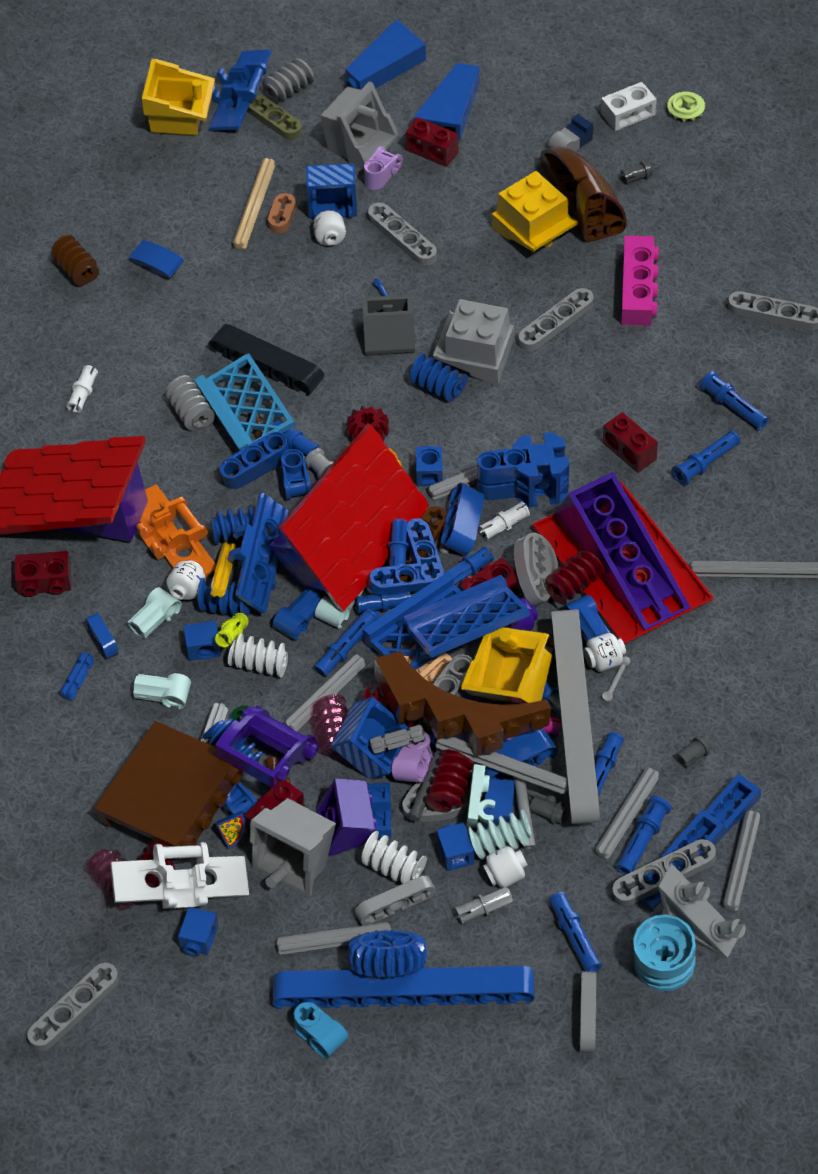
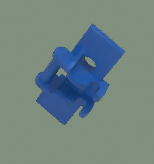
M270 49L242 51L236 65L230 68L229 75H226L222 68L218 69L216 75L222 83V88L220 92L217 91L215 86L211 98L215 103H219L209 126L210 131L240 129L251 101H254L257 96L256 90L260 80L268 70L266 65L272 53ZM237 104L235 108L229 109L231 106Z
M263 492L259 493L252 526L247 523L234 529L233 537H244L241 547L231 550L227 558L228 561L240 559L239 568L241 572L235 595L262 614L266 612L271 590H275L276 587L275 575L279 559L268 545L282 534L278 527L288 517L289 513L288 509ZM265 525L269 527L271 531L270 535L266 533L264 529Z

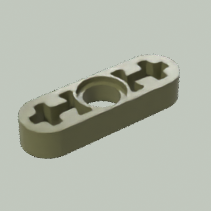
M257 95L255 100L251 101L248 107L249 113L287 140H295L301 136V122L262 95ZM272 116L281 117L279 120L272 121L269 119Z

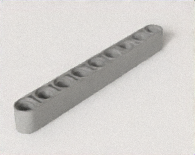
M579 610L552 611L572 824L600 822Z

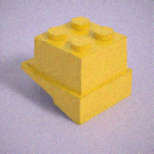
M151 59L142 95L144 115H148L151 132L197 135L200 121H206L215 78L180 69L179 65Z
M537 171L498 193L497 211L492 213V228L499 235L509 241L512 239L533 252L542 246L550 247L553 239L578 224L577 220L568 215V199Z
M504 627L484 635L475 659L470 663L461 689L472 696L485 697L489 700L511 704H527L541 701L552 655L544 648L549 635Z

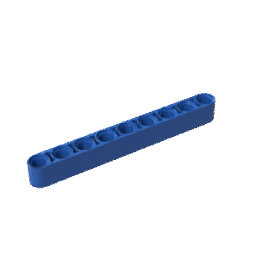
M527 966L422 968L417 973L390 978L368 977L366 974L360 975L353 970L283 971L273 976V1006L278 1009H282V1006H291V1009H296L298 1005L304 1002L320 1005V1008H341V1005L370 1007V1004H379V1007L400 1006V1004L408 1003V1006H429V1003L459 1005V1002H467V1005L488 1004V1002L496 1001V1004H517V1001L531 1003L535 999L534 971Z

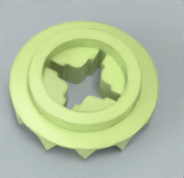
M680 92L674 94L668 100L667 107L669 114L673 115L675 120L682 118L683 122L686 119L694 122L695 118H701L702 113L705 111V102L695 93ZM682 103L686 105V107H690V110L682 108Z

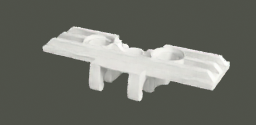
M201 842L198 846L162 847L161 844H155L153 847L154 860L110 863L115 903L162 900L163 909L202 907L207 905L208 898L249 895L245 856L209 857L206 842ZM198 857L197 864L192 869L173 870V866L165 864L166 858ZM205 871L213 874L215 878L214 884L206 885ZM145 875H156L159 879V886L156 888L149 887L145 882Z

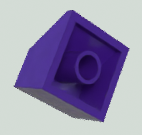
M334 779L316 807L317 814L336 823L328 856L364 845L369 836L375 832L376 818L372 815L371 810L372 795L368 792L366 781Z

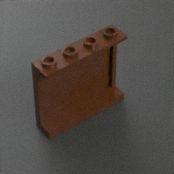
M155 721L100 798L94 810L100 822L105 825L111 826L114 821L168 847L196 846L198 838L204 830L209 828L213 816L219 807L226 803L228 794L234 785L241 781L243 771L217 757L214 746Z

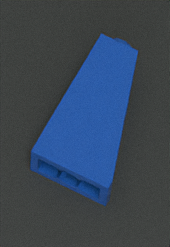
M399 20L394 21L345 69L346 87L362 90L368 82H372L375 89L424 62L426 60V44Z
M457 63L415 114L414 121L417 117L457 133L458 140H461L480 83V66Z

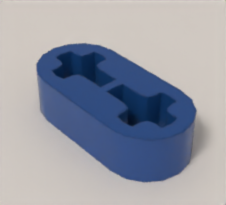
M99 613L86 617L87 628L104 658L108 659L119 654L117 645Z

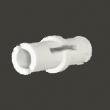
M83 366L78 381L73 384V393L66 405L69 411L74 405L75 407L72 412L81 413L87 396L91 395L93 391L92 384L98 375L96 368L90 374L92 366Z
M521 501L505 512L500 511L496 513V517L478 526L479 534L481 536L485 534L483 538L488 541L504 530L509 531L512 529V525L530 516L528 507L524 506L525 503Z

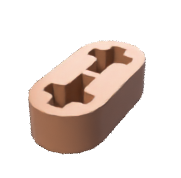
M282 193L275 197L268 216V225L272 232L283 233L289 229L296 210L294 196ZM284 203H288L286 204L285 209L281 208V206H283ZM282 217L283 221H280V223L277 224L279 218Z

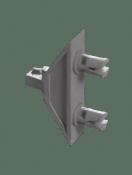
M671 863L659 884L664 907L661 915H671L680 918L690 926L694 933L695 941L728 958L737 939L744 936L745 924H738L740 919L726 921L707 901L710 895L709 887H702L704 882L690 883Z

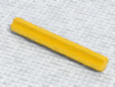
M228 542L222 544L211 584L210 594L213 597L219 596L222 598L225 595L234 562L228 561L227 558L229 552L236 549V544L233 542L231 544Z

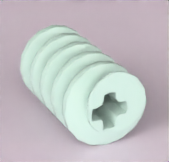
M523 809L520 812V819H517L513 813H510L508 823L502 816H499L498 826L491 819L488 820V829H485L480 822L477 823V832H474L469 826L470 839L480 859L487 857V851L491 854L497 851L498 848L502 849L508 846V843L516 850L519 848V840L524 846H529L530 837H532L529 821Z

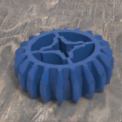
M375 930V932L371 933L366 932L364 935L359 934L350 940L348 950L349 965L353 971L360 975L366 974L368 977L376 976L378 978L400 977L401 975L417 973L425 967L427 947L423 937L414 932L409 933L397 930Z

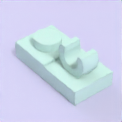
M474 764L467 827L476 828L478 818L484 823H488L489 819L493 821L494 818L493 815H486L483 810L485 808H494L495 801L486 799L480 802L482 792L488 793L490 776L484 775V765Z

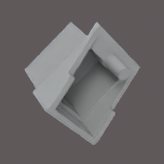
M368 82L362 90L347 87L321 115L328 150L347 159L349 163H354L356 167L364 170L365 162L370 159L378 147H384L387 150L399 137L390 114L386 113L372 82Z
M459 299L455 312L450 311L433 358L470 372V375L498 384L514 342V325H510L508 308Z
M288 798L272 810L265 808L251 820L250 824L252 867L269 876L266 879L268 887L274 888L281 882L310 898L314 879L326 866L336 823Z

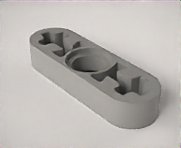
M421 876L360 903L355 909V914L361 925H369L395 914L394 911L400 908L404 910L431 898L436 893V888L428 876Z
M582 972L580 1052H595L596 972Z

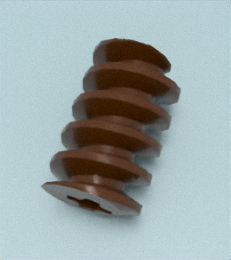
M63 235L54 243L51 250L53 260L57 262L76 285L82 287L98 277L97 261L86 252V249L81 246L73 235Z

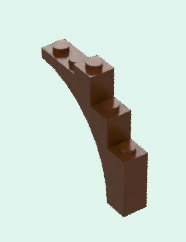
M401 651L375 658L374 677L399 724L425 716L437 740L464 733L476 757L501 750L503 739L513 738L519 734L540 730L549 726L551 707L547 700L512 705L480 703L460 698L427 681L408 663Z

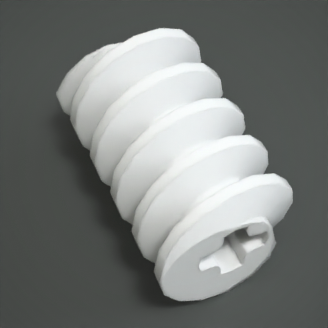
M240 633L231 645L228 665L232 666L235 663L238 668H243L246 665L247 670L251 671L256 667L257 672L263 673L266 670L269 675H274L277 671L278 677L282 678L288 663V653L285 651V643H281L279 648L275 649L274 641L271 640L269 645L265 647L264 639L260 638L257 645H255L254 636H250L248 641L244 642V634Z
M375 831L369 836L362 853V863L364 865H372L373 870H381L384 876L391 875L392 880H401V884L420 876L427 862L426 856H422L419 861H416L417 851H412L407 856V846L404 845L397 851L398 841L394 840L388 846V836L384 835L380 840H377L379 831Z

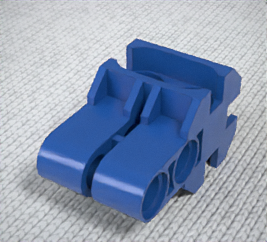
M553 432L543 433L545 443L532 445L531 436L525 435L521 436L512 445L511 449L481 453L477 458V491L484 494V500L517 498V501L524 502V505L527 507H537L536 496L549 495L551 505L559 504L565 499L569 490L568 456L564 457L565 440Z

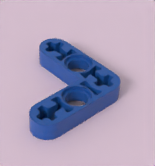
M411 519L407 523L406 542L409 544L408 550L413 564L381 567L371 571L367 585L372 593L387 595L420 591L444 575L430 528L424 520ZM417 532H418V533H421L420 538H419L420 541H418V534H417ZM420 549L427 550L431 556L423 558L418 555L417 551ZM428 566H430L429 571L431 575L427 574ZM407 574L413 581L405 583L400 580L399 575Z

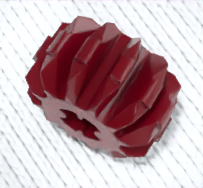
M361 405L360 411L352 410L351 416L347 419V435L349 438H352L353 441L367 424H371L384 442L385 436H388L390 430L389 418L384 414L382 408L375 410L373 405H371L370 408L365 409Z

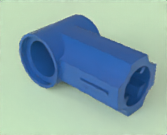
M306 589L289 608L283 607L278 611L273 620V627L297 641L300 633L306 632L309 621L315 616L316 607L322 597L314 589Z
M589 594L563 606V610H579L581 634L586 642L591 638L610 633L599 617L596 603Z

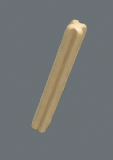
M264 158L261 162L233 240L235 249L244 250L247 246L275 168L273 159Z

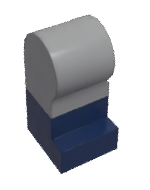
M576 114L571 118V123L556 132L550 138L548 148L567 147L576 152L593 140V124L581 115Z

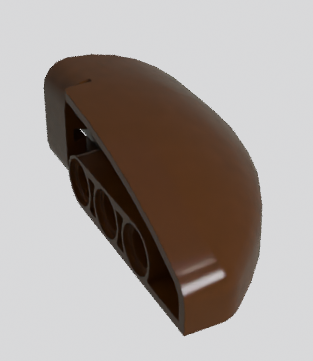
M553 147L541 151L540 163L551 184L568 199V215L578 221L577 227L585 241L593 242L618 235L626 229L627 218L619 200L606 179L588 160L567 147Z

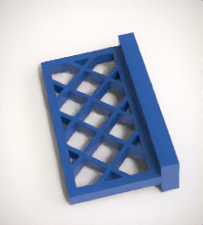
M445 573L363 629L365 645L371 651L375 649L381 656L401 651L404 656L414 657V661L410 665L415 670L419 669L435 657L431 658L425 650H420L418 642H416V649H401L402 641H411L409 634H403V630L407 628L403 616L462 591L454 585V579L448 573ZM466 621L465 623H474V621ZM387 640L397 641V648H384L381 644Z
M500 575L403 617L411 641L413 643L418 642L432 658L528 617L530 612L527 606L507 587L505 578ZM491 610H499L498 613H489ZM466 621H474V623H465V622H466ZM442 631H450L449 634H440ZM434 642H442L432 647Z

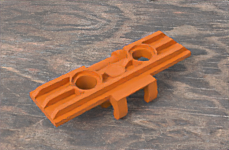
M157 484L145 489L148 502L140 522L136 526V530L156 559L159 560L165 557L172 568L180 561L191 560L197 562L203 568L205 577L215 573L217 565L199 542V540L206 537L208 529L198 522L187 507V501L183 497H179L169 502ZM178 513L190 527V530L184 531L183 528L178 530L172 521L175 520ZM183 549L191 551V554L187 557L177 555Z

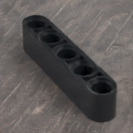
M224 324L208 343L214 353L219 352L223 354L222 357L233 362L249 353L265 377L276 382L285 383L284 386L297 392L302 391L306 393L305 396H309L324 379V372L314 363L229 324ZM249 363L244 365L248 369L251 368Z

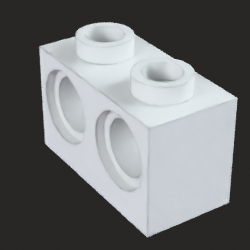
M640 82L601 98V114L614 131H617L656 115V98L644 83Z

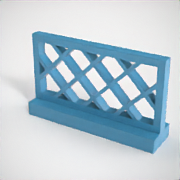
M249 353L208 378L201 375L194 379L239 451L271 432L284 433L296 426L294 420ZM248 363L250 364L251 368L248 375L238 374L239 368ZM223 378L230 379L227 388L216 387L215 383ZM235 380L246 381L243 390L233 389ZM252 382L262 383L260 392L249 391ZM230 395L241 396L238 405L227 404ZM247 397L257 398L254 407L244 406ZM263 399L274 400L271 409L260 408ZM241 412L252 413L249 422L239 421ZM258 414L269 415L266 425L255 423ZM274 416L285 417L287 420L279 426L272 425ZM252 430H264L262 436L252 442L250 439Z

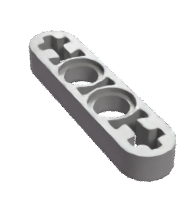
M375 203L369 207V221L413 260L423 266L431 265L436 261V247L388 205ZM392 225H397L401 227L397 231H392L389 229V227ZM406 239L416 240L413 244H406L404 241Z
M585 288L573 291L522 329L518 339L520 348L525 351H535L593 307V293ZM561 311H569L571 315L563 317L558 313ZM544 324H551L554 326V328L551 330H544L541 328V326Z
M742 291L733 292L729 296L728 309L733 314L807 330L818 329L817 307ZM759 306H767L770 310L761 312L757 308ZM791 311L794 313V316L785 317L781 313ZM811 316L816 317V318L814 319V321H813V320H809V319L811 318Z
M697 840L620 877L613 884V895L616 902L622 906H629L660 892L659 884L673 861L680 860L685 863V869L680 872L685 878L711 867L716 861L715 846L708 840ZM702 849L704 852H708V858L704 859L702 856H698V850ZM686 855H690L691 860L693 859V866H690L689 858ZM648 873H656L659 875L660 880L654 885H648L644 882V877ZM639 879L640 887L643 889L641 891H639V887L636 886L635 880ZM626 886L627 889H631V895L626 896V894L621 892V888Z
M101 963L95 966L28 1029L27 1036L30 1046L36 1051L48 1050L103 1000L118 984L119 977L115 966L110 963ZM110 973L111 980H100L99 975H108ZM96 985H98V989H99L98 992L96 991V989H95V987H94V986H96ZM81 992L92 994L91 1000L87 1003H80L76 998ZM62 1011L71 1014L70 1019L65 1023H59L55 1020V1016ZM48 1022L51 1023V1025L53 1026V1028L51 1027V1028L49 1029ZM38 1032L42 1035L46 1033L47 1039L37 1040L36 1034Z

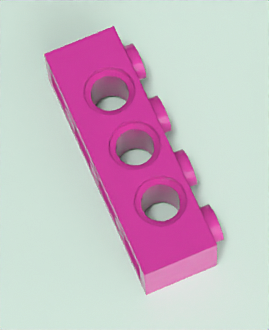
M625 236L621 325L651 326L652 317H657V302H652V300L657 298L658 283H653V280H658V265H653V263L658 261L659 247H654L653 236Z

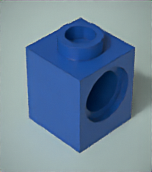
M442 446L416 447L417 486H430L443 481Z
M216 621L184 625L189 661L221 657L220 646L215 640V635L219 632L217 631Z
M464 823L448 824L437 830V844L447 871L474 864V849Z
M189 907L178 935L180 949L191 956H199L200 954L208 956L218 929L217 914Z

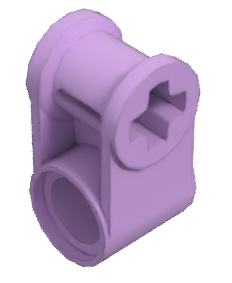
M378 147L364 164L365 186L371 190L381 189L401 168L403 156L400 154L394 155L387 152L384 147Z
M424 732L425 739L417 743L410 741L411 744L403 746L399 754L394 758L392 775L395 780L409 782L424 781L435 755V752L430 748L431 740L426 732Z

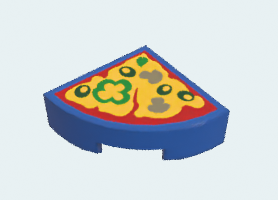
M243 810L217 821V826L228 849L236 845L243 836L245 830Z

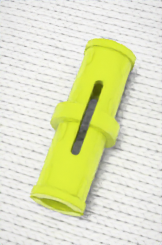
M236 613L232 619L225 621L221 626V630L215 635L216 643L220 647H228L232 641L238 638L240 633L243 634V629L249 623L248 617L243 613Z

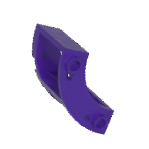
M258 705L256 707L250 706L244 710L241 715L243 719L240 722L234 720L215 744L217 757L273 789L279 781L283 782L286 779L291 767L295 763L303 766L307 759L312 760L319 750L317 739L314 736L300 734L270 717L269 712ZM247 736H250L282 754L284 757L274 771L238 752L235 748Z

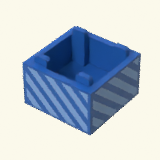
M354 163L306 166L309 219H315L318 214L324 211H335L342 217H357Z
M370 697L353 703L330 747L367 778L375 779L390 774L394 758L399 754L402 747L392 750L385 748V752L376 754L371 748L370 739L380 735L383 738L387 733L407 728L408 731L410 728L404 723L399 724L395 715L374 697Z

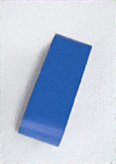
M271 432L225 459L220 465V473L224 485L230 489L241 488L281 465L282 454L289 450L285 435L281 432ZM275 446H282L280 449L277 450L272 449ZM254 459H260L258 462L251 463ZM232 472H238L234 476H228Z
M462 482L456 485L449 500L441 545L463 556L470 553L475 544L484 502L483 493Z
M542 728L520 734L504 742L502 749L496 752L536 767L544 763L542 760L554 758L558 753V748L546 730ZM485 766L484 775L490 776L489 779L509 780L513 778L511 775Z

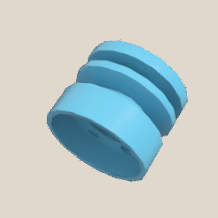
M655 915L645 920L637 928L633 939L635 972L644 984L655 990L674 991L683 987L692 978L695 970L696 946L694 933L687 923L675 916ZM664 956L668 957L667 961L661 960Z

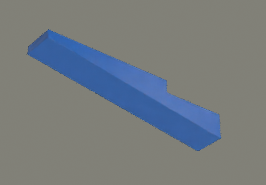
M738 773L708 809L700 811L660 858L701 839L708 840L715 846L745 815V812L761 798V789ZM702 849L698 850V856L703 858L708 853ZM686 855L689 858L690 866H693V859L691 860L690 855ZM680 860L672 862L679 872H682L686 867L685 863ZM648 873L644 877V882L648 885H654L660 880L659 875L656 873ZM638 882L636 886H638L639 891H641L643 889L640 887V884ZM657 892L641 900V902L654 910L662 901L660 892Z

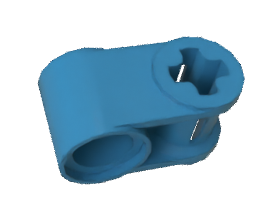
M304 1002L296 1007L294 1011V1029L296 1034L312 1046L315 1052L323 1058L328 1059L348 1040L349 1035L345 1028L336 1020L330 1018L317 1005L311 1002Z

